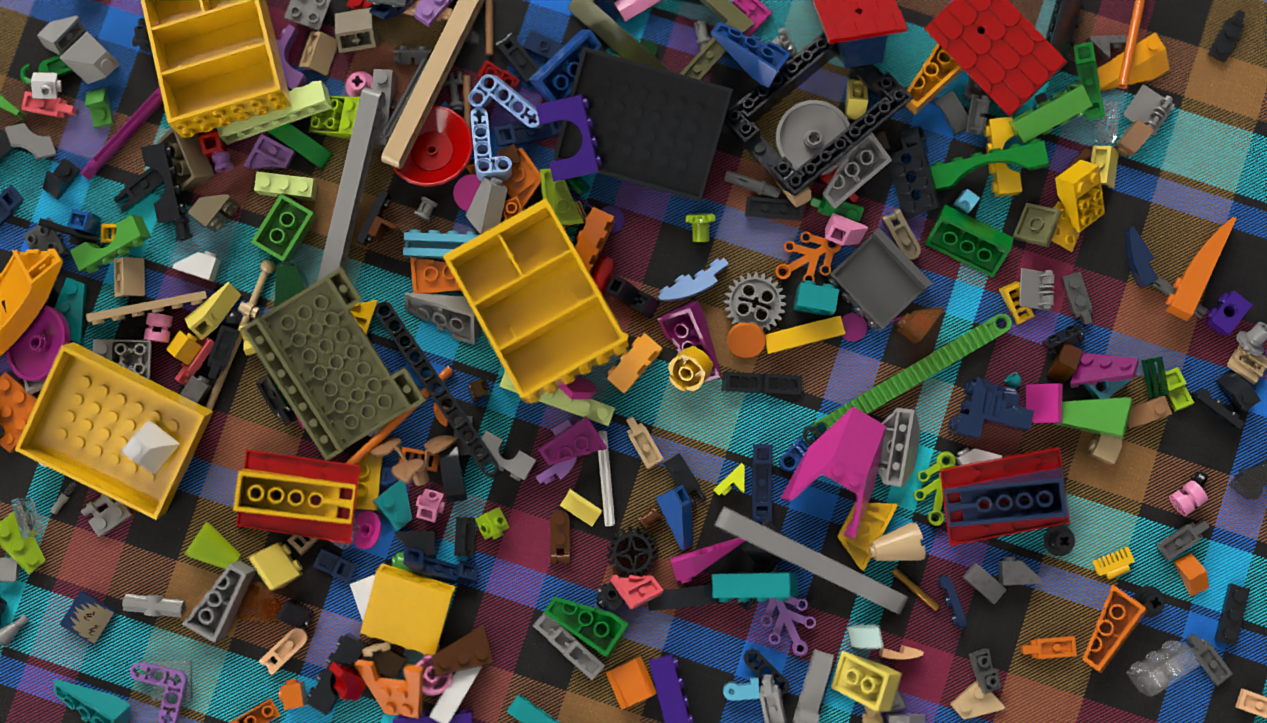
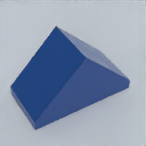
M72 209L67 227L96 235L101 217L91 212Z

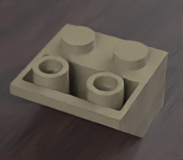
M371 8L335 14V36L339 53L373 48L380 45L375 17L369 12Z
M227 194L200 197L188 213L205 227L216 233L224 228L228 217L236 213L239 203Z

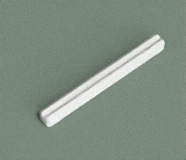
M598 431L597 433L608 448L607 432ZM605 449L598 451L605 526H614L615 516L609 450Z

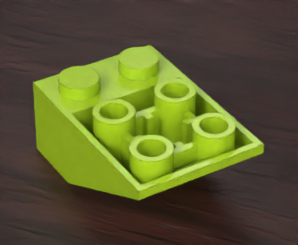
M330 96L332 108L312 115L309 132L350 139L360 97Z

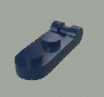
M940 576L937 579V584L944 589L946 595L944 597L947 608H951L953 614L950 615L951 621L959 629L967 626V621L953 582L947 576Z

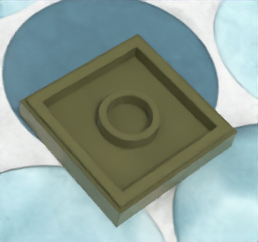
M1026 203L1013 238L1018 241L1049 247L1063 212L1059 209Z

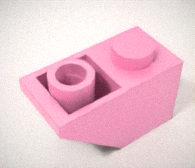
M833 213L825 227V239L843 246L860 244L868 227Z

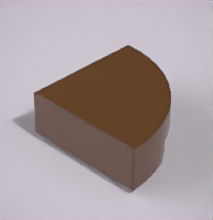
M515 144L497 150L499 156L508 157L513 164L521 163Z

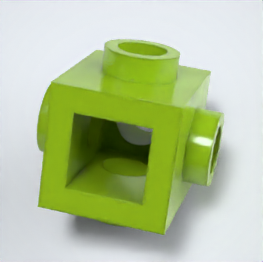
M500 507L475 519L485 540L490 537L495 540L503 536V531L509 528Z

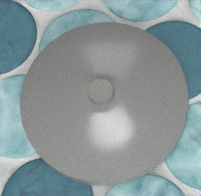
M820 100L800 102L791 107L778 124L776 131L777 151L780 157L783 158L785 156L797 171L801 165L848 128L850 123L842 111L828 102ZM846 155L839 159L835 164H833L820 176L829 174L836 170L841 165Z

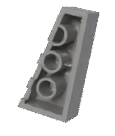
M241 561L230 564L182 625L214 643L224 639L256 569Z

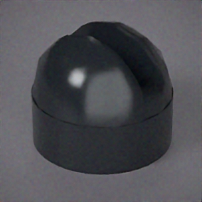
M230 311L226 315L225 323L239 325L241 323L240 313Z
M1201 471L1194 472L1197 476L1195 478L1191 476V480L1195 481L1202 488L1209 476Z

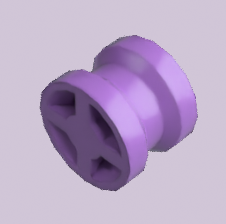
M220 152L211 156L212 161L215 162V172H226L234 168L233 163L230 162V152Z

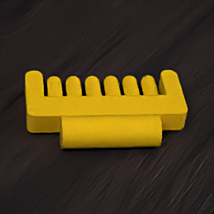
M1124 547V549H1120V553L1115 551V554L1111 553V556L1107 554L1106 557H1102V560L1101 558L1093 560L1092 564L1098 576L1105 574L1109 580L1130 571L1128 564L1133 563L1134 558L1129 547Z

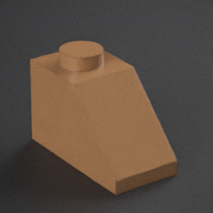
M1137 120L1126 128L1114 147L1118 149L1117 151L1121 155L1131 157L1154 130L1140 120Z
M1165 396L1156 397L1133 406L1128 421L1129 429L1172 414Z

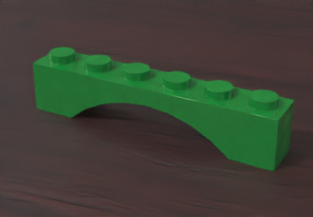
M1035 139L1023 146L1021 144H1013L1006 150L996 148L990 150L989 154L975 153L970 155L971 158L967 159L958 157L952 159L950 163L944 164L943 161L933 163V167L930 168L936 190L938 192L954 188L968 173L989 164H1014L1030 171L1048 167L1050 165L1045 142Z

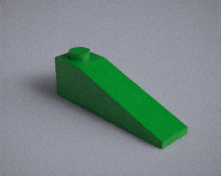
M555 596L543 612L608 658H611L621 643L629 625L614 613Z

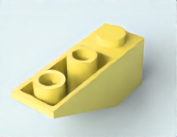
M227 282L184 318L189 329L203 340L219 326L241 294L230 282Z

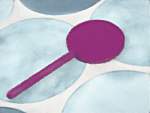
M848 313L841 318L845 334L842 335L844 339L858 341L864 337L869 325L863 317L857 313ZM897 316L892 321L901 320L902 317Z

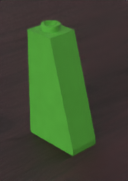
M1126 397L1062 402V423L1053 424L1124 440L1133 401L1132 398Z

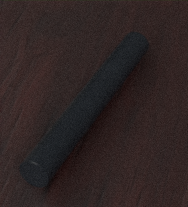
M42 218L38 222V226L96 243L98 239L96 235Z

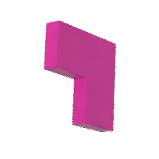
M759 0L732 1V4L755 23L745 36L751 37L772 15V12Z

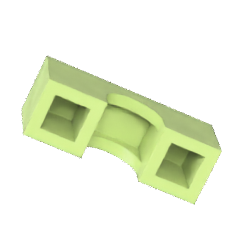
M257 172L254 191L259 195L278 197V195L283 194L299 200L316 201L318 182L314 178Z

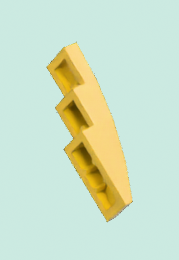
M836 316L766 334L765 345L768 354L842 336L845 334L841 316Z

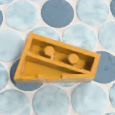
M645 333L632 343L633 347L629 352L626 351L619 360L621 362L618 366H613L607 372V380L624 395L662 352V347Z

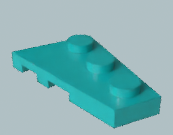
M66 278L54 308L58 309L66 318L70 329V340L83 344L82 332L85 321L83 317L86 306L87 285Z

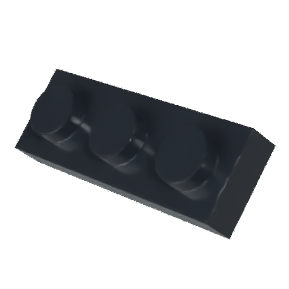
M382 189L356 240L361 245L367 246L368 243L373 241L368 232L376 216L383 219L382 214L384 210L388 209L391 204V195Z
M747 196L745 217L802 221L803 205L795 207L790 200Z
M1228 583L1214 640L1236 646L1250 589Z

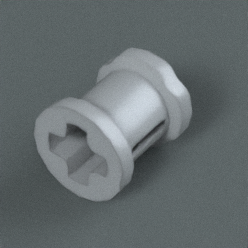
M422 197V202L414 214L429 221L433 208L437 207L438 204L426 197Z

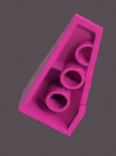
M739 537L670 558L676 581H681V584L692 581L693 576L702 572L746 540Z

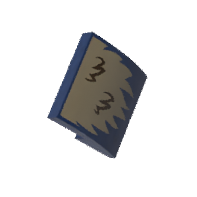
M80 590L61 620L60 625L76 636L95 645L116 610Z

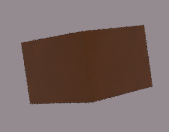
M1064 342L1046 375L1064 384L1076 371L1082 350Z

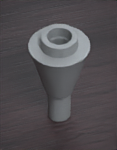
M25 615L21 616L16 622L0 629V646H8L20 630L19 628L29 621Z

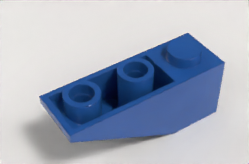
M681 485L657 497L656 500L667 520L668 526L675 536L677 544L681 550H684L693 544L691 500L684 486Z

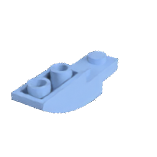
M717 258L709 264L711 268L706 271L702 269L695 274L694 280L689 274L687 276H679L674 280L676 284L670 288L666 286L659 291V302L687 299L710 289L718 282L714 276L728 267L729 263L725 258L721 260Z

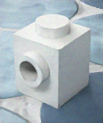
M33 72L31 79L32 97L57 99L58 92L62 91L61 80H58L57 73Z

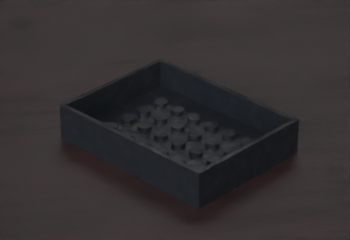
M583 47L570 97L583 95L588 100L589 109L587 110L588 118H592L594 129H591L592 137L596 136L598 148H595L596 155H600L602 167H599L600 171L597 173L701 202L733 89ZM563 120L553 157L555 161L571 158L581 149L583 142L582 133L578 126L571 121Z

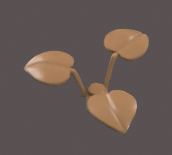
M440 435L430 439L424 445L425 449H427L425 450L424 461L422 459L408 461L400 448L397 447L402 443L401 439L397 437L385 438L370 453L373 456L380 457L391 453L393 450L397 451L404 462H400L392 468L393 475L407 484L413 478L415 485L421 486L430 480L427 469H429V453H439L458 441L459 438Z

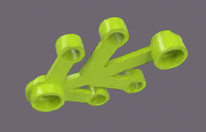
M941 452L937 456L934 465L917 473V479L921 482H926L932 474L940 469L955 466V456L951 452ZM945 457L949 460L947 465L943 464V458ZM922 472L926 474L925 480L920 478ZM940 474L938 479L922 489L915 490L913 493V497L917 501H922L926 495L936 489L933 510L927 516L928 522L934 526L941 525L944 521V515L941 512L943 493ZM919 491L923 493V497L921 499L917 498L916 496L917 492ZM934 514L938 516V520L935 522L932 520V515Z

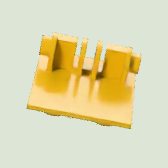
M1058 201L1053 208L1059 209L1063 213L1051 241L1073 252L1080 232H1077L1063 204Z

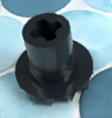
M1062 525L1049 528L1043 537L1045 548L1055 556L1067 555L1072 551L1075 544L1072 531Z
M1143 586L1136 590V594L1133 597L1135 601L1148 610L1144 615L1145 617L1157 616L1164 608V596L1159 589L1153 586Z

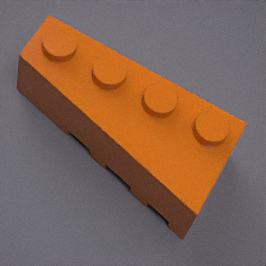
M595 207L588 213L584 222L585 226L583 230H580L576 239L578 242L575 246V250L589 275L615 223L614 216Z
M1112 585L1083 660L1102 673L1148 610Z

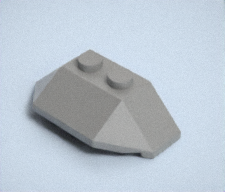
M896 408L882 422L886 429L877 472L884 484L904 487L915 469L921 431L916 410Z

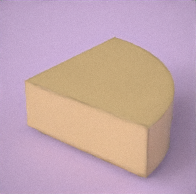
M389 642L375 643L363 649L362 652L365 657H368L376 652L390 650L391 647Z

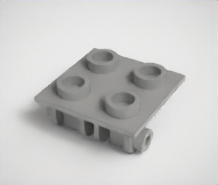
M291 0L284 18L308 26L310 30L316 32V30L321 28L331 0Z
M1143 84L1123 113V116L1133 123L1140 120L1154 130L1151 135L1155 136L1175 105L1172 103V97L1166 96L1164 98Z
M1021 268L1019 306L1046 311L1052 309L1054 295L1051 294H1054V291H1050V289L1055 288V286L1050 285L1054 284L1055 277L1052 270L1042 272Z

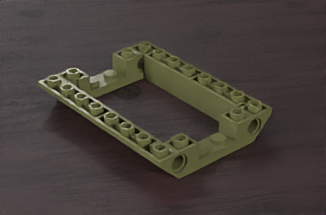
M600 0L571 1L567 9L622 58L670 71L595 4ZM699 0L726 25L741 30L743 35L755 24L729 0ZM713 37L680 74L704 81V76L727 51Z

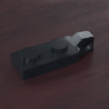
M1239 10L1234 14L1233 18L1228 17L1223 23L1207 53L1209 56L1222 63L1226 62L1243 31L1244 24L1241 22L1244 19L1245 12Z
M221 325L208 358L207 366L211 367L208 377L216 379L219 370L224 372L240 331Z
M270 373L256 382L274 416L278 415L285 425L293 423L297 417Z

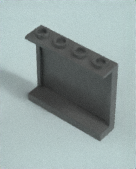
M880 228L827 276L829 279L828 283L834 285L835 289H839L842 293V298L848 303L851 302L856 307L855 311L861 317L864 316L869 321L868 325L873 330H878L879 332L932 284Z

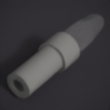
M71 482L64 492L59 495L50 512L57 515L62 506L69 500L77 483Z

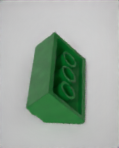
M945 204L925 241V245L994 277L1010 252L1014 238Z

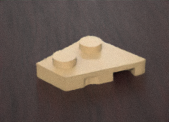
M977 680L950 703L964 720L1005 708L992 692L983 693Z

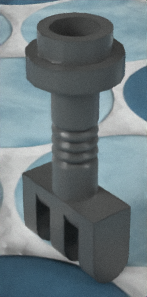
M457 71L458 79H455L454 72H450L451 80L446 78L444 82L445 88L450 87L452 96L449 108L456 113H461L464 103L459 100L458 86L463 85L462 73Z

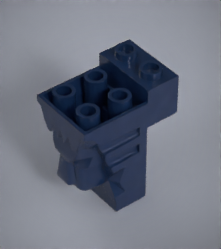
M977 377L965 384L964 394H966L965 401H962L960 405V412L962 414L953 415V418H950L948 423L949 434L968 439L980 438L983 423L1017 431L1030 430L1034 411L1025 407H1019L1020 394L1016 388L991 385V381Z

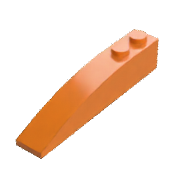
M1232 217L1219 228L1198 251L1181 278L1178 277L1173 285L1175 291L1173 294L1170 293L1165 302L1168 305L1165 310L1166 312L1185 321L1190 319L1237 218Z

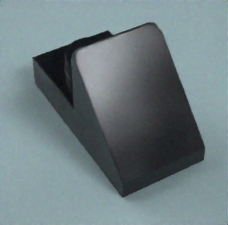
M64 158L53 173L47 170L42 189L59 200L79 175L81 169Z

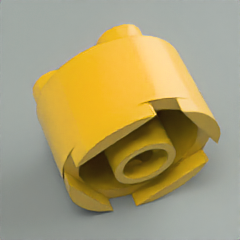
M697 347L685 348L668 366L670 381L676 388L682 391H695L710 377L713 362L705 352Z

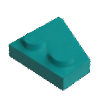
M398 480L373 500V503L395 531H399L412 520L405 482Z

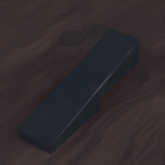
M722 372L721 392L801 395L802 376Z

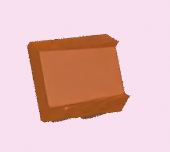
M641 656L606 672L621 709H626L657 694Z

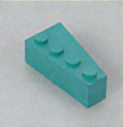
M798 573L712 574L713 598H719V602H731V598H738V602H750V598H757V602L769 601V598L776 597V601H788V597H798Z

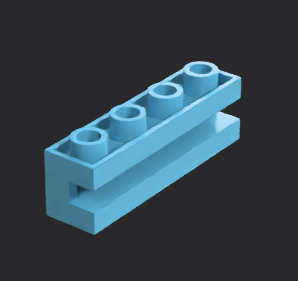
M412 229L409 232H404L405 247H403V256L405 258L444 259L443 255L479 235L478 232L472 231L466 232V234H459L458 231H447V234H440V231L437 230L421 233V230Z

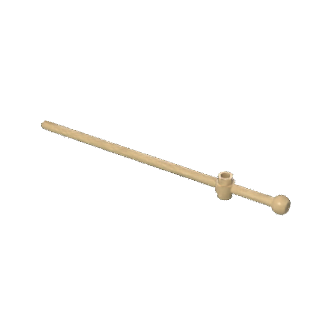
M266 259L261 262L260 268L262 272L249 302H242L239 305L238 312L243 315L239 327L248 324L250 319H257L260 316L261 309L256 304L269 273L275 270L274 262ZM240 333L227 367H225L224 372L220 370L205 406L210 410H213L242 340Z

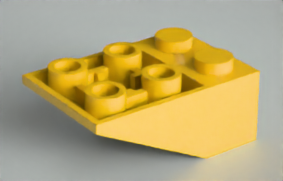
M1079 160L1055 178L1057 195L1077 232H1081L1105 214L1099 165Z

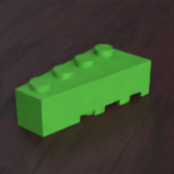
M1070 84L1066 87L1067 90L1052 95L1053 100H1046L1037 104L1035 111L1033 109L1027 110L1009 121L1018 142L1029 144V141L1037 139L1036 136L1052 132L1054 130L1053 127L1056 125H1064L1071 121V117L1075 115L1081 116L1088 112V108L1093 105L1084 86Z

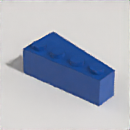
M581 30L528 80L547 103L565 99L571 93L583 47L598 51L602 44L591 30Z

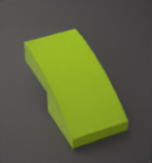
M1176 367L1166 371L1169 389L1167 397L1174 411L1177 412L1193 405L1194 401L1185 387L1187 383L1179 368Z

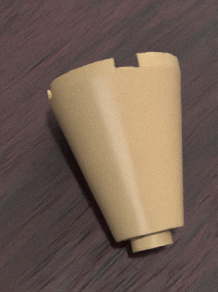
M913 522L908 523L872 541L871 546H868L870 557H874L875 561H920L925 559V545L921 546L920 540L923 537L918 525Z

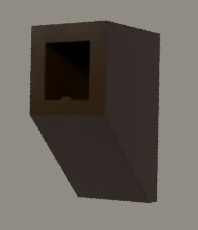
M391 648L385 652L374 653L372 656H364L361 660L374 661L376 671L381 673L380 676L382 678L397 679L408 657Z

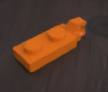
M1075 636L1039 638L1030 640L1031 645H1020L1021 654H1032V658L1037 659L1077 656Z

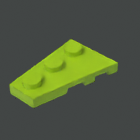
M550 168L540 169L542 199H547L561 225L584 223L565 180L553 182Z
M17 507L0 522V546L30 575L45 562V558L31 529L29 532H26L22 528L18 519Z

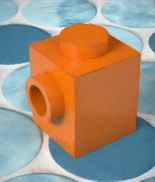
M297 678L286 681V684L280 686L279 699L281 702L283 701L284 710L307 705L304 681L298 682Z

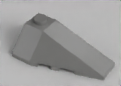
M420 293L405 294L406 311L424 321H431L437 325L436 328L441 331L445 329L452 333L451 337L475 345L481 324L466 297Z

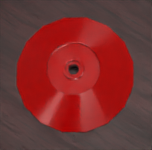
M433 105L401 169L392 167L397 175L410 184L423 187L443 185L458 177L469 164L474 148L472 131L464 118L450 108ZM431 149H435V152L430 153L429 151Z

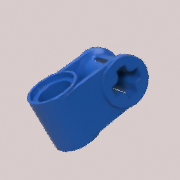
M802 436L779 459V466L782 470L792 471L802 460L809 447L803 441ZM786 457H790L793 460V465L790 468L784 465Z

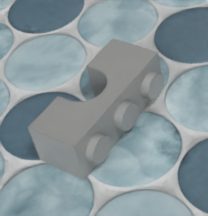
M486 431L481 439L496 459L500 471L508 470L511 472L510 476L519 482L521 479L526 480L537 460L520 450L515 458L505 460L500 454V448L504 441ZM478 448L476 450L478 452L477 456H482L485 450Z

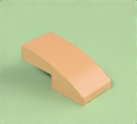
M901 645L900 652L880 648L879 655L890 659H911L923 656V651Z

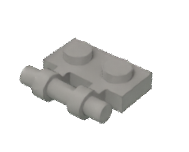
M101 494V497L94 502L90 501L81 510L84 516L90 513L93 514L94 517L88 522L98 537H102L133 515L127 505L119 501L115 502L113 498ZM107 503L109 507L100 512L98 508Z

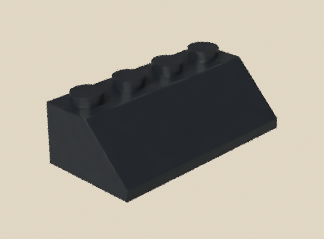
M1056 0L1046 40L1068 63L1072 54L1069 52L1070 46H1073L1076 39V34H1074L1075 27L1078 28L1081 20L1079 12L1083 9L1086 0Z

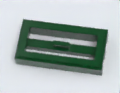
M1156 357L1141 360L1148 398L1169 395L1163 358ZM1155 362H1157L1162 392H1160Z

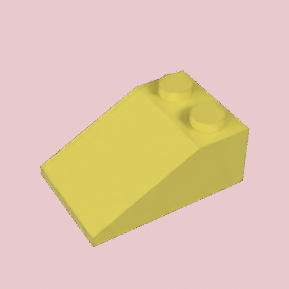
M282 542L276 543L249 557L270 590L284 588L303 575L301 564L297 560H293L290 555L292 553L287 544L283 545Z
M842 651L831 688L877 712L890 711L902 673L877 662Z

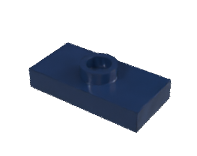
M530 30L523 48L550 60L565 45Z

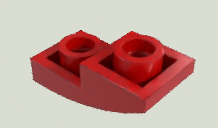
M485 60L476 75L479 79L487 74L495 75L513 90L520 81L506 70L500 69L488 60ZM492 78L489 79L487 84L493 87L494 80ZM507 90L503 91V93L509 96Z

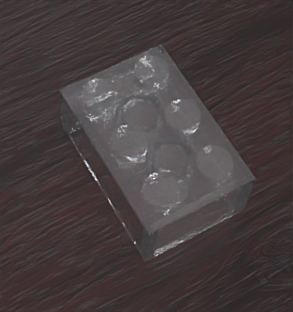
M1169 640L1162 645L1163 648L1159 651H1153L1146 655L1147 659L1141 663L1139 661L1132 664L1130 670L1126 673L1137 690L1152 697L1199 666L1200 662L1188 644Z

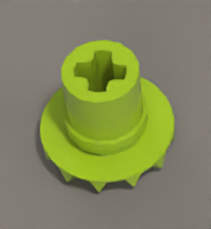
M696 213L685 216V222L692 223L693 242L710 241L709 222L716 221L714 214Z

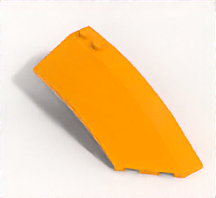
M39 249L26 250V252L12 250L13 255L0 274V356L26 331L47 301L63 264L57 250L48 249L47 251H41ZM4 300H5L6 312H5L4 307H3V305H2V303H1V302L4 301Z

